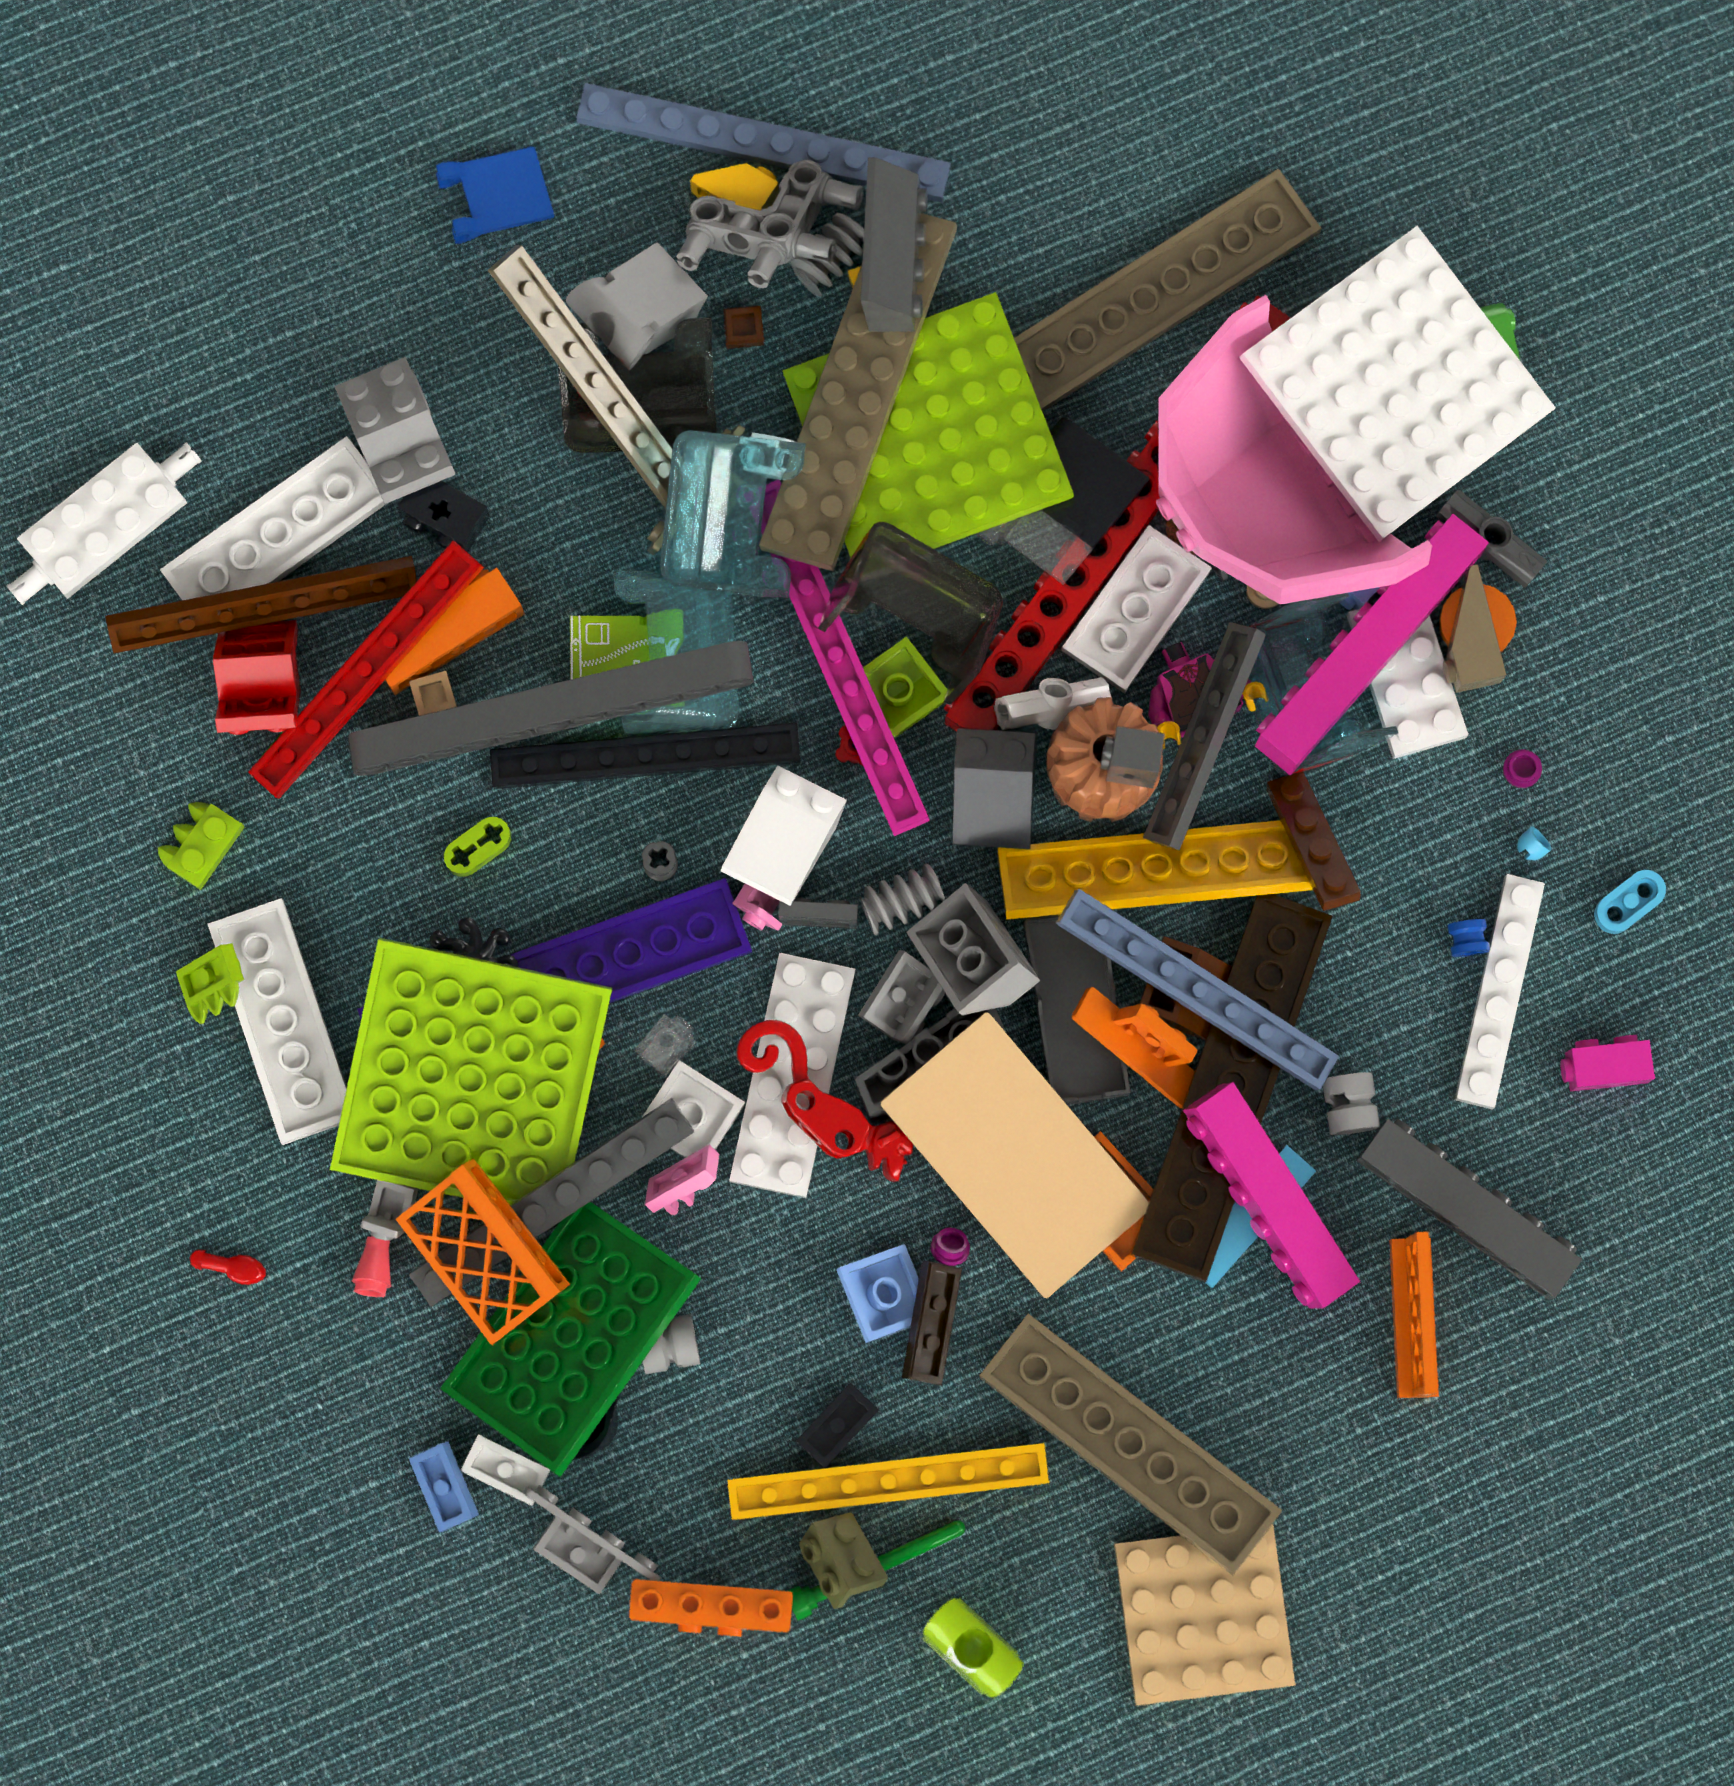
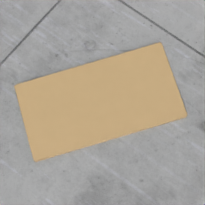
M988 1012L983 1013L880 1102L881 1107L1044 1298L1050 1297L1146 1213L1149 1204L1148 1200Z

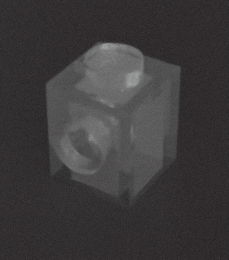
M663 1014L636 1047L635 1053L667 1079L678 1061H682L696 1044L695 1037L691 1035L694 1028L678 1015L671 1019L666 1014Z

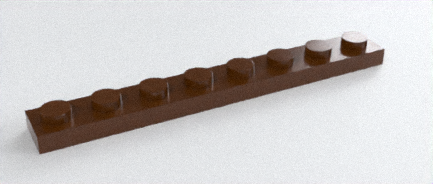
M412 556L106 615L105 618L113 654L403 597L417 582Z

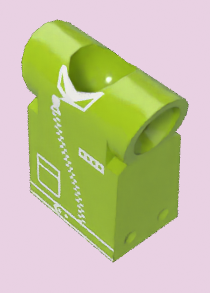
M667 610L646 617L570 616V680L675 655L682 643V612L680 610ZM679 702V703H675V704H671V705H666V706H667V707H675V708H677V707H682V706H683V702Z
M960 1597L958 1599L953 1598L945 1603L933 1615L923 1630L924 1636L922 1640L979 1694H986L990 1698L998 1696L1013 1683L1022 1670L1023 1661L1019 1658L1018 1652Z

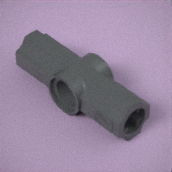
M1459 489L1436 515L1438 519L1445 523L1454 514L1484 539V533L1494 534L1498 538L1499 545L1489 543L1480 559L1493 562L1524 588L1528 586L1548 562L1513 534L1512 527L1507 520L1501 517H1492Z

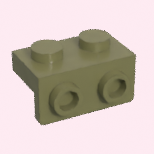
M852 1512L812 1522L799 1543L804 1560L811 1566L819 1581L821 1591L828 1597L834 1609L843 1607L851 1595L883 1587L888 1579L886 1572Z

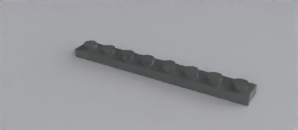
M671 1098L510 1206L536 1238L693 1134L694 1129L673 1098ZM482 1223L467 1233V1239L486 1242L487 1226ZM494 1237V1243L500 1244ZM451 1244L438 1253V1257L444 1264L457 1265L459 1245ZM466 1246L464 1267L484 1270L486 1249ZM493 1250L491 1267L509 1256L507 1252ZM428 1261L410 1271L409 1276L431 1307L452 1294ZM451 1272V1274H452V1275L454 1276V1278H455V1277H456V1272ZM463 1273L462 1286L476 1278L477 1275Z

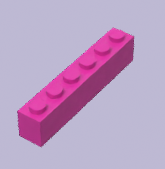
M1234 1082L1219 1084L1183 1110L1188 1118L1186 1121L1188 1129L1195 1138L1202 1140L1210 1152L1207 1156L1211 1165L1216 1171L1223 1173L1230 1183L1229 1192L1238 1205L1246 1208L1252 1218L1250 1220L1252 1229L1259 1238L1267 1241L1273 1251L1271 1253L1273 1262L1280 1271L1288 1274L1294 1284L1292 1287L1293 1293L1301 1304L1308 1306L1309 1309L1325 1308L1360 1282Z

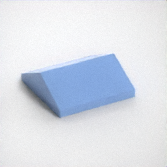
M905 1244L836 1269L865 1343L911 1327L919 1278Z

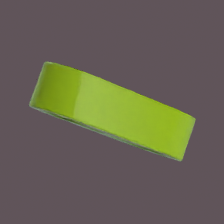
M487 817L452 841L444 852V862L448 870L456 876L467 877L505 851L511 842V832L507 823L498 817ZM492 827L494 830L503 829L499 834L501 838L500 843L495 844L491 840L480 847L479 843L487 838L485 831L487 828ZM474 847L477 849L469 855L468 860L470 864L464 867L460 863L455 866L452 864L456 860L455 851L460 849L461 852L466 853Z

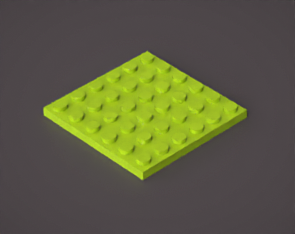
M996 292L924 319L845 538L850 558H852L861 541L870 530L866 543L862 545L852 560L857 577L1074 498L1072 487ZM829 354L782 370L802 427Z
M379 938L330 1170L431 1191L462 1164L475 1159L508 1204H513L575 1162L612 988ZM452 1184L444 1191L446 1195L464 1197L455 1184Z

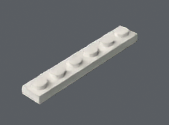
M1506 874L1504 877L1489 943L1490 952H1487L1454 1100L1488 1109L1495 1108L1545 883Z

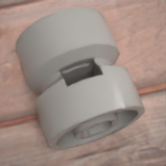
M1352 1073L1326 1079L1323 1084L1324 1098L1326 1103L1332 1105V1109L1327 1112L1330 1135L1354 1134L1380 1128L1378 1108L1370 1101L1375 1096L1372 1073Z
M691 1314L677 1316L672 1319L643 1360L646 1375L667 1371L670 1363L673 1362L679 1368L701 1364Z

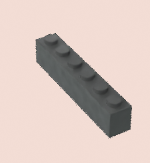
M1387 1119L1383 1122L1356 1161L1547 1300L1556 1298L1583 1260L1575 1254L1577 1248L1561 1236H1557L1556 1239L1552 1238L1542 1230L1545 1225L1533 1215L1525 1212L1522 1216L1510 1207L1512 1201L1503 1193L1495 1189L1491 1192L1487 1191L1478 1184L1480 1178L1468 1168L1460 1166L1457 1169L1447 1162L1446 1158L1448 1155L1442 1149L1430 1142L1426 1146L1413 1137L1416 1132L1403 1121L1396 1119L1393 1123Z

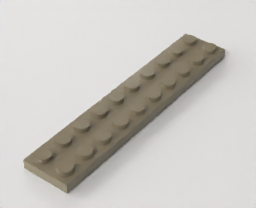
M1279 168L1014 338L1042 412L1320 234L1322 228Z
M923 213L920 215V223H925L926 245L925 247H919L918 259H924V282H917V294H922L923 313L922 318H916L915 332H869L861 304V266L760 541L761 551L834 571L956 234V222Z

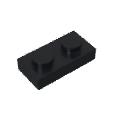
M849 1383L796 1442L825 1469L874 1417L879 1409L853 1384Z

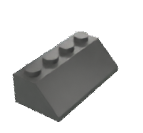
M868 157L861 304L869 332H915L916 318H922L923 299L922 294H917V282H924V259H918L919 247H925L926 225L925 223H920L921 211H927V188H921L917 173L876 157Z

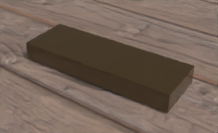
M922 1261L902 1378L942 1386L962 1268L932 1261Z

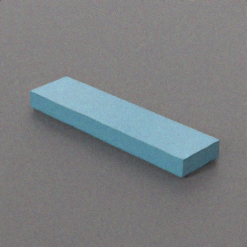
M1288 1145L1279 1153L1302 1188L1316 1170ZM1236 1202L1230 1212L1207 1282H1205L1211 1289L1258 1237L1250 1225L1252 1218L1246 1208L1238 1205Z

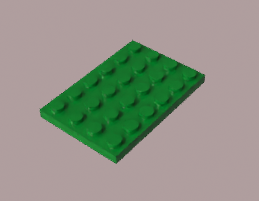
M592 1202L587 1203L561 1220L542 1246L570 1285L495 1344L491 1345L483 1333L480 1332L440 1388L560 1477L701 1280L695 1273ZM517 1282L515 1302L531 1305L540 1298V1295L530 1283ZM508 1295L505 1297L504 1301H508ZM498 1307L488 1321L496 1332L506 1325L507 1308ZM514 1309V1318L523 1310Z

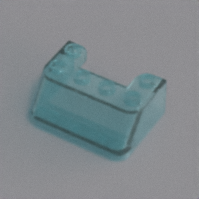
M693 430L684 431L679 434L674 441L660 561V571L663 578L669 584L675 586L758 597L789 598L791 582L789 566L778 557L758 555L767 478L779 480L795 478L803 468L806 443Z

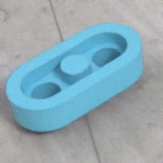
M1641 870L1633 874L1598 902L1594 911L1597 925L1603 931L1610 934H1618L1627 930L1663 901L1666 894L1664 880L1659 874L1651 870ZM1644 885L1649 889L1650 894L1648 898H1643L1638 894V886ZM1608 909H1616L1619 912V921L1609 919Z

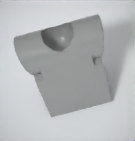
M656 242L610 271L605 278H592L576 286L568 294L566 303L630 371L644 353H649L692 327L708 295Z

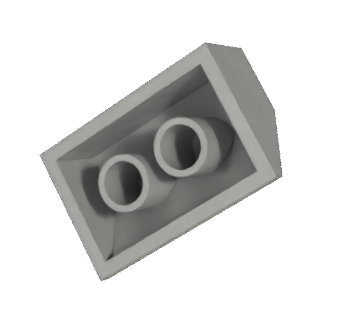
M966 883L906 932L957 1012L961 1015L1009 1006L1040 981L988 901Z

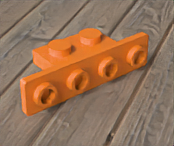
M1095 987L1086 988L1072 1014V1019L1176 1106L1182 1108L1195 1072L1187 1063H1192L1198 1049L1187 1041L1184 1033L1178 1029L1171 1028L1159 1018V1014L1154 1008L1143 1003L1119 1008Z
M635 1579L632 1581L629 1618L635 1621L678 1624L679 1632L702 1633V1626L718 1627V1635L742 1636V1629L789 1632L793 1594L790 1591Z

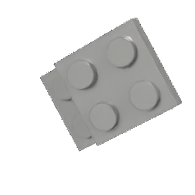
M406 357L334 386L384 504L456 475Z

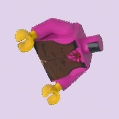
M1182 642L1173 644L1162 651L1170 670L1158 676L1157 685L1154 686L1150 694L1148 717L1151 723L1157 726L1159 733L1165 734L1163 749H1165V739L1168 738L1177 741V745L1181 744V738L1184 737L1215 660L1208 653L1191 660ZM1248 679L1235 713L1240 712L1243 705L1242 699L1245 700L1246 706L1251 712L1256 710L1254 699L1263 698L1265 702H1268L1269 698L1264 685Z

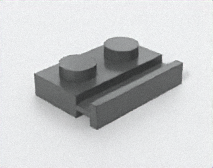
M795 898L791 906L779 901V922L782 925L857 929L858 905L850 904L849 901L828 900L827 903L811 902L810 899Z

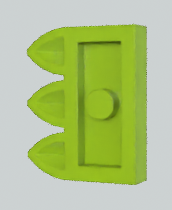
M193 802L188 804V808L193 820L197 824L195 826L190 824L173 825L175 837L181 844L180 848L171 845L159 846L158 854L163 864L169 870L201 890L245 826L212 803Z
M232 943L219 945L176 971L187 1008L191 1016L199 1024L205 1023L208 1009L216 1016L220 1014L224 1001L231 1007L235 1006L239 995V983L244 980Z

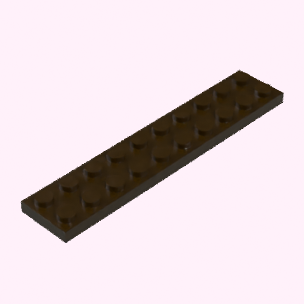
M1274 894L1256 895L1226 983L1295 1027L1333 916ZM1211 1024L1130 1255L1204 1283L1207 1282L1235 1200L1229 1192L1231 1185L1224 1174L1216 1171L1211 1165L1207 1156L1210 1153L1202 1140L1195 1138L1186 1124L1188 1118L1183 1110L1219 1084L1234 1082L1261 1125L1280 1071V1067Z

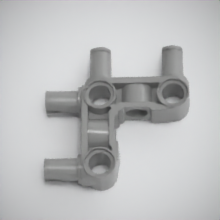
M802 160L792 164L789 168V171L779 185L780 192L773 206H768L767 209H751L735 205V201L713 196L699 197L690 206L691 218L685 230L687 238L677 254V263L683 269L694 271L697 269L707 248L754 259L755 261L747 276L750 284L758 288H766L769 285L777 266L786 264L799 257L811 258L830 264L835 256L836 241L834 239L809 234L822 206L827 203L858 210L863 199V187L833 180L828 173L822 172L821 167L816 162Z

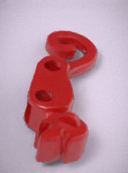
M766 1020L750 1027L742 1035L737 1044L736 1055L740 1065L751 1073H760L768 1070L775 1064L779 1056V1048L771 1044L765 1048L764 1055L761 1058L755 1057L751 1049L760 1037L776 1035L786 1042L791 1056L793 1083L786 1086L781 1102L787 1115L826 1155L840 1159L865 1151L870 1171L878 1169L882 1162L885 1178L891 1182L899 1181L903 1165L907 1164L904 1156L913 1153L914 1144L894 1121L873 1126L867 1121L860 1109L844 1100L820 1091L808 1078L806 1046L795 1028L779 1020ZM798 1093L807 1096L809 1100L807 1110H802L797 1106L796 1096ZM838 1132L843 1133L848 1139V1145L845 1150L840 1149L835 1143V1136Z

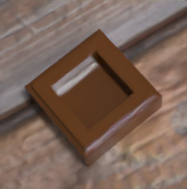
M761 305L723 309L727 349L764 346Z

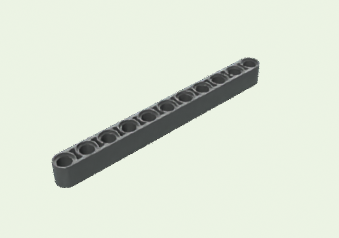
M744 641L726 642L355 731L348 735L353 774L358 776L379 774L746 687L754 682L748 644Z

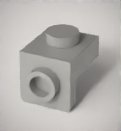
M377 1180L369 1214L362 1219L360 1227L371 1231L370 1234L373 1237L381 1240H393V1238L397 1239L405 1231L395 1219L415 1204L418 1188Z

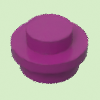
M1525 749L1516 750L1505 759L1503 774L1512 786L1528 788L1539 780L1542 774V764L1535 753Z
M945 1228L933 1237L930 1250L938 1262L948 1266H956L962 1264L968 1258L970 1244L966 1235L961 1230Z

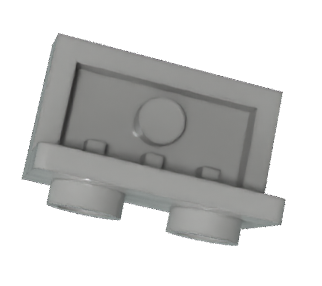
M899 950L858 1016L892 1040L908 1044L914 1039V1036L922 1032L925 1025V1017L930 1009L942 1000L945 991L928 967L907 952Z

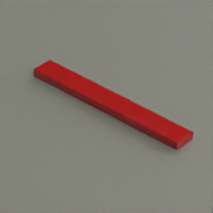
M453 540L297 716L295 728L285 730L248 773L275 798L280 799L484 567Z

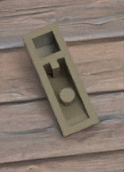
M1478 564L1470 566L1464 576L1447 651V660L1443 661L1446 681L1448 684L1453 683L1456 693L1499 684L1506 676Z

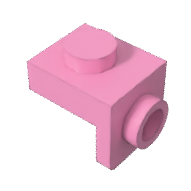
M744 884L733 902V905L745 913L742 919L759 930H763L767 926L779 931L782 923L772 916L780 900Z

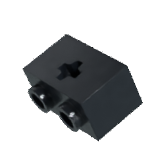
M443 481L404 496L397 507L401 518H403L402 524L411 531L420 535L423 531L428 532L436 537L435 543L443 549H446L454 540L467 552H469L490 517L486 505ZM447 509L449 518L441 516L437 521L434 515L435 512L442 514Z

